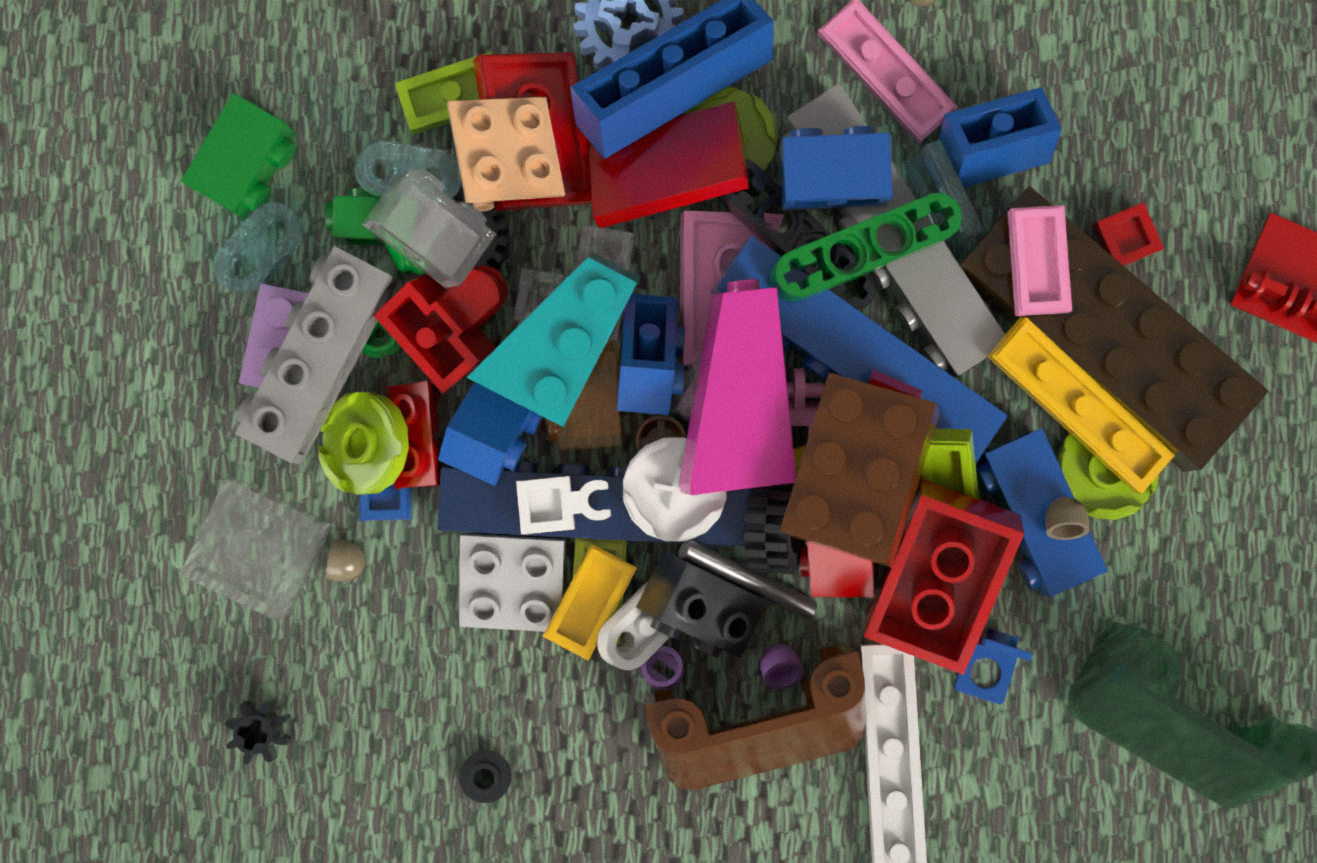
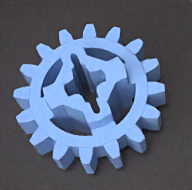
M587 0L588 3H575V15L584 20L578 21L573 25L575 36L587 37L580 43L581 53L588 55L596 52L593 60L594 68L600 70L607 63L611 64L632 52L636 47L653 40L675 27L673 24L683 21L684 12L683 8H671L677 0H652L661 12L662 18L659 17V13L649 10L645 0ZM628 14L635 15L637 22L632 23L630 30L622 29L621 21H625ZM595 27H599L600 31L609 33L613 42L612 48H609L602 42Z

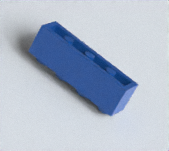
M721 0L572 85L570 88L576 126L599 154L606 159L771 62L773 59L774 20L755 0Z

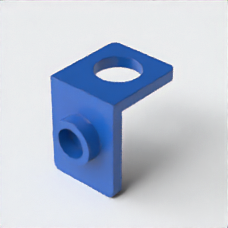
M988 629L986 638L980 636L964 675L958 673L954 688L958 692L996 704H1002L1008 691L1017 658L1031 661L1033 653L1016 648L1019 640L1018 637ZM981 658L993 659L1000 668V678L990 688H980L971 679L972 665Z

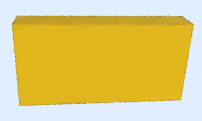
M591 544L543 637L589 661L597 646L598 635L602 626L612 617L637 567Z

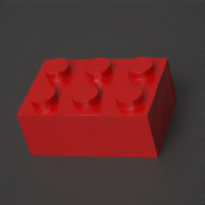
M921 478L914 495L893 567L885 566L874 598H872L866 613L864 638L964 675L1024 536L1021 515Z

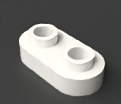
M647 583L602 626L598 635L597 644L601 657L610 665L623 670H633L643 665L670 638L651 628L650 624L653 617L636 607ZM624 632L625 641L621 647L617 648L618 637Z

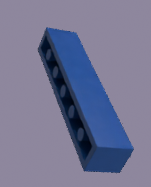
M751 236L743 243L710 292L713 295L726 293L727 282L759 279L760 289L771 288L770 272L781 256ZM790 264V271L784 275L788 284L796 282L800 289H802L801 282L808 277L803 271L795 270L792 264ZM830 290L797 302L785 301L777 296L783 352L787 347H790L804 357L801 366L823 381H827L828 374L833 373L867 383L872 370H875L922 390L921 399L935 402L938 406L940 414L935 428L972 429L975 464L977 463L1007 418V414Z

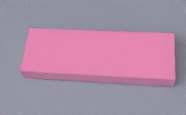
M851 0L818 30L817 35L918 144L943 123L944 114L958 109V106L859 0Z

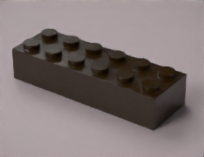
M1028 186L1016 197L959 263L960 267L980 297L1008 322L1014 325L1020 317H1027L1175 454L1170 461L1181 471L1202 470L1269 390L1066 216L1072 311L1059 314L1015 316L1008 211L1011 208L1053 206L1031 186Z

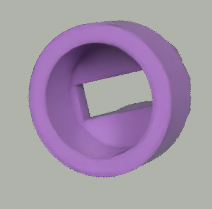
M773 644L765 649L760 657V671L765 684L769 688L777 690L789 688L798 683L804 675V668L799 655L791 646Z
M661 646L641 665L642 674L646 681L658 690L674 688L681 682L684 676V663L680 655L674 649L667 646ZM657 660L675 673L670 680L652 668Z

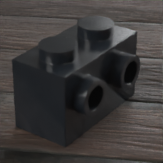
M663 550L636 607L653 617L650 624L651 628L673 639L678 640L681 633L684 632L693 636L690 645L711 656L718 658L721 651L724 650L742 658L768 601Z

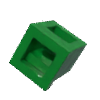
M386 187V197H380V191L374 189H350L349 196H334V200H327L325 206L327 231H332V237L341 245L385 246L383 235L392 198H404V196L397 187Z

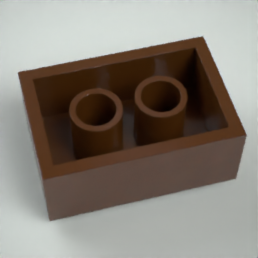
M829 373L780 531L800 540L892 568L940 412L937 404Z

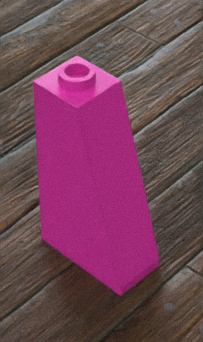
M759 279L727 282V292L713 295L711 298L679 479L680 492L688 495L795 483L796 480L777 287L760 289Z

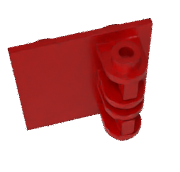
M1269 213L1230 306L1317 344V232L1274 213Z

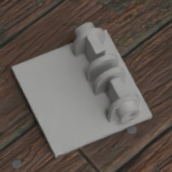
M477 532L473 534L460 533L459 627L545 632L563 598V571L566 558L565 539H558L553 536L550 538L526 537V535H488Z

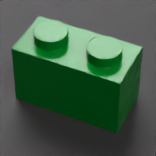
M232 93L180 182L246 221L251 211L253 213L259 212L266 203L270 194V187L267 184L277 168L284 169L292 159L296 150V143L293 140L297 134L284 121Z

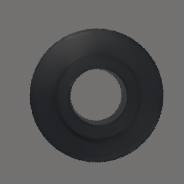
M481 750L470 755L463 763L459 774V781L463 792L471 800L478 803H492L499 800L509 789L512 779L511 768L507 760L501 754L491 750ZM482 768L491 770L494 774V783L490 786L480 785L476 780V772Z

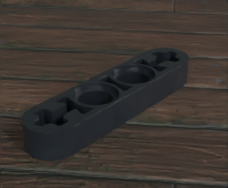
M745 159L749 183L747 190L754 197L760 195L764 190L768 197L757 204L753 212L747 206L755 200L745 191L737 195L730 193L717 197L729 211L781 257L789 251L803 246L807 240H819L831 235L806 210H785L789 217V225L786 231L783 233L771 231L765 224L764 213L768 206L778 205L782 207L781 187L751 160ZM841 243L834 244L831 247L830 259L833 265L836 266L839 261L842 267L838 269L844 271L852 270L855 266L856 257ZM809 266L801 271L809 276L820 270L819 268ZM871 272L856 278L859 284L855 290L860 297L854 296L845 299L842 295L846 289L844 283L829 290L855 309L865 308L876 295L877 286Z

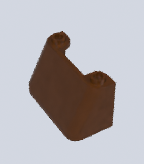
M844 642L819 649V664L813 670L810 677L801 680L807 705L711 730L707 729L702 706H697L692 701L684 698H676L671 689L645 693V710L651 734L669 781L676 787L684 790H697L845 752L856 747L863 739L866 729L865 678L858 651Z

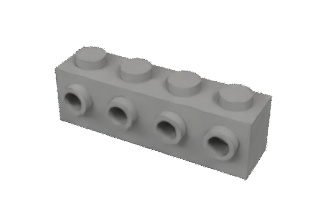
M335 246L332 248L329 256L323 254L316 262L309 279L313 286L305 302L299 300L291 309L285 323V328L289 330L280 349L274 347L268 353L261 367L260 373L265 377L255 395L250 393L244 399L236 415V421L240 422L235 432L236 435L294 464H303L378 321L373 315L388 302L398 283L390 274Z

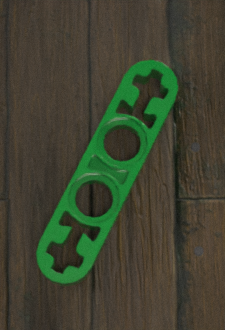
M929 194L789 251L777 260L771 269L769 278L771 288L777 287V296L785 301H802L940 244L959 229L962 220L960 206L955 199L947 194ZM931 211L934 214L942 212L945 216L946 221L941 223L939 227L937 224H932L922 228L917 233L915 232L913 224L922 220ZM888 224L898 229L902 237V244L898 251H888L880 246L876 236L880 225ZM842 243L852 248L856 256L855 266L852 270H840L833 265L830 259V249L834 244ZM817 261L820 271L809 275L801 282L802 289H800L796 282L789 284L786 282L784 275L790 271V264H792L795 270H802Z

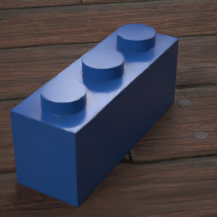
M1042 428L1029 431L983 452L978 460L981 466L976 468L977 480L986 496L994 494L999 507L1021 515L1024 536L1018 548L1024 560L1018 562V568L1025 584L1031 591L1037 589L1040 595L1053 597L1108 572L1090 531L1083 537L1071 540L1052 539L1046 534V508L1058 497L1067 496L1070 499H1074V496Z

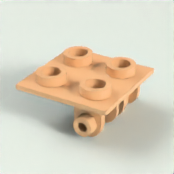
M546 97L447 102L465 202L473 203L474 211L483 212L491 210L495 207L494 201L565 196Z

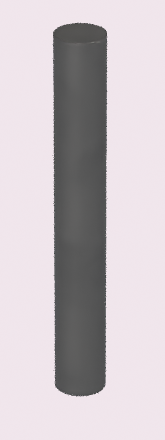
M690 539L684 541L680 547V559L805 619L812 618L816 612L817 602L758 572L750 571L751 569Z

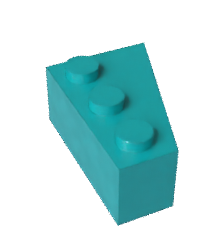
M592 253L466 378L564 427L640 276Z

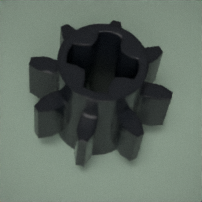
M273 699L264 701L260 710L257 711L254 704L248 700L240 704L243 718H231L225 721V725L233 729V740L226 745V748L233 749L237 747L240 751L244 752V764L252 762L259 753H262L263 758L269 763L277 758V752L273 745H287L292 741V737L283 733V723L287 722L291 716L290 714L278 716L273 712ZM261 721V731L268 734V737L256 742V732L250 730L249 726Z

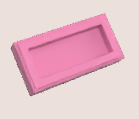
M1065 206L1011 208L1008 211L1015 316L1071 312L1072 301Z

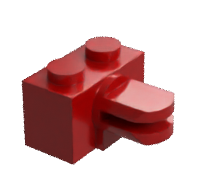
M486 265L466 270L447 289L429 272L408 281L373 316L444 394L464 381L497 348L480 327L505 304L509 294L508 286L499 271Z

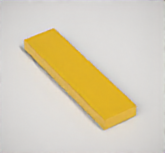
M1020 317L987 355L998 368L1134 493L1142 494L1175 456L1027 317Z

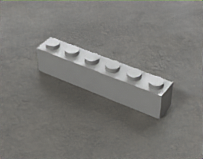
M840 83L788 115L784 125L787 133L782 138L791 137L793 130L801 128H819L823 130V135H844L843 130L846 128L867 126V124ZM892 162L893 197L888 204L882 207L837 208L843 217L838 221L841 230L916 200ZM927 216L913 224L915 232L917 233L922 228L932 225ZM888 224L880 225L876 235L880 246L888 251H898L902 244V237L898 229ZM944 241L871 272L877 286L882 290L889 287L899 302L898 305L894 306V310L903 326L909 332L917 330L927 347L922 349L924 357L954 378L987 358L990 351L1005 335Z

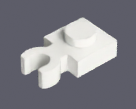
M570 476L516 481L521 535L575 529L574 514L582 513L592 520H604L611 516V510L596 511L589 505V496L593 491L609 489L608 482L590 481L580 491H572Z

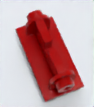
M431 381L388 386L387 397L402 413L408 428L409 444L405 465L394 482V489L440 486L442 463L438 460L440 440H435V430H439L437 412L439 393H434Z

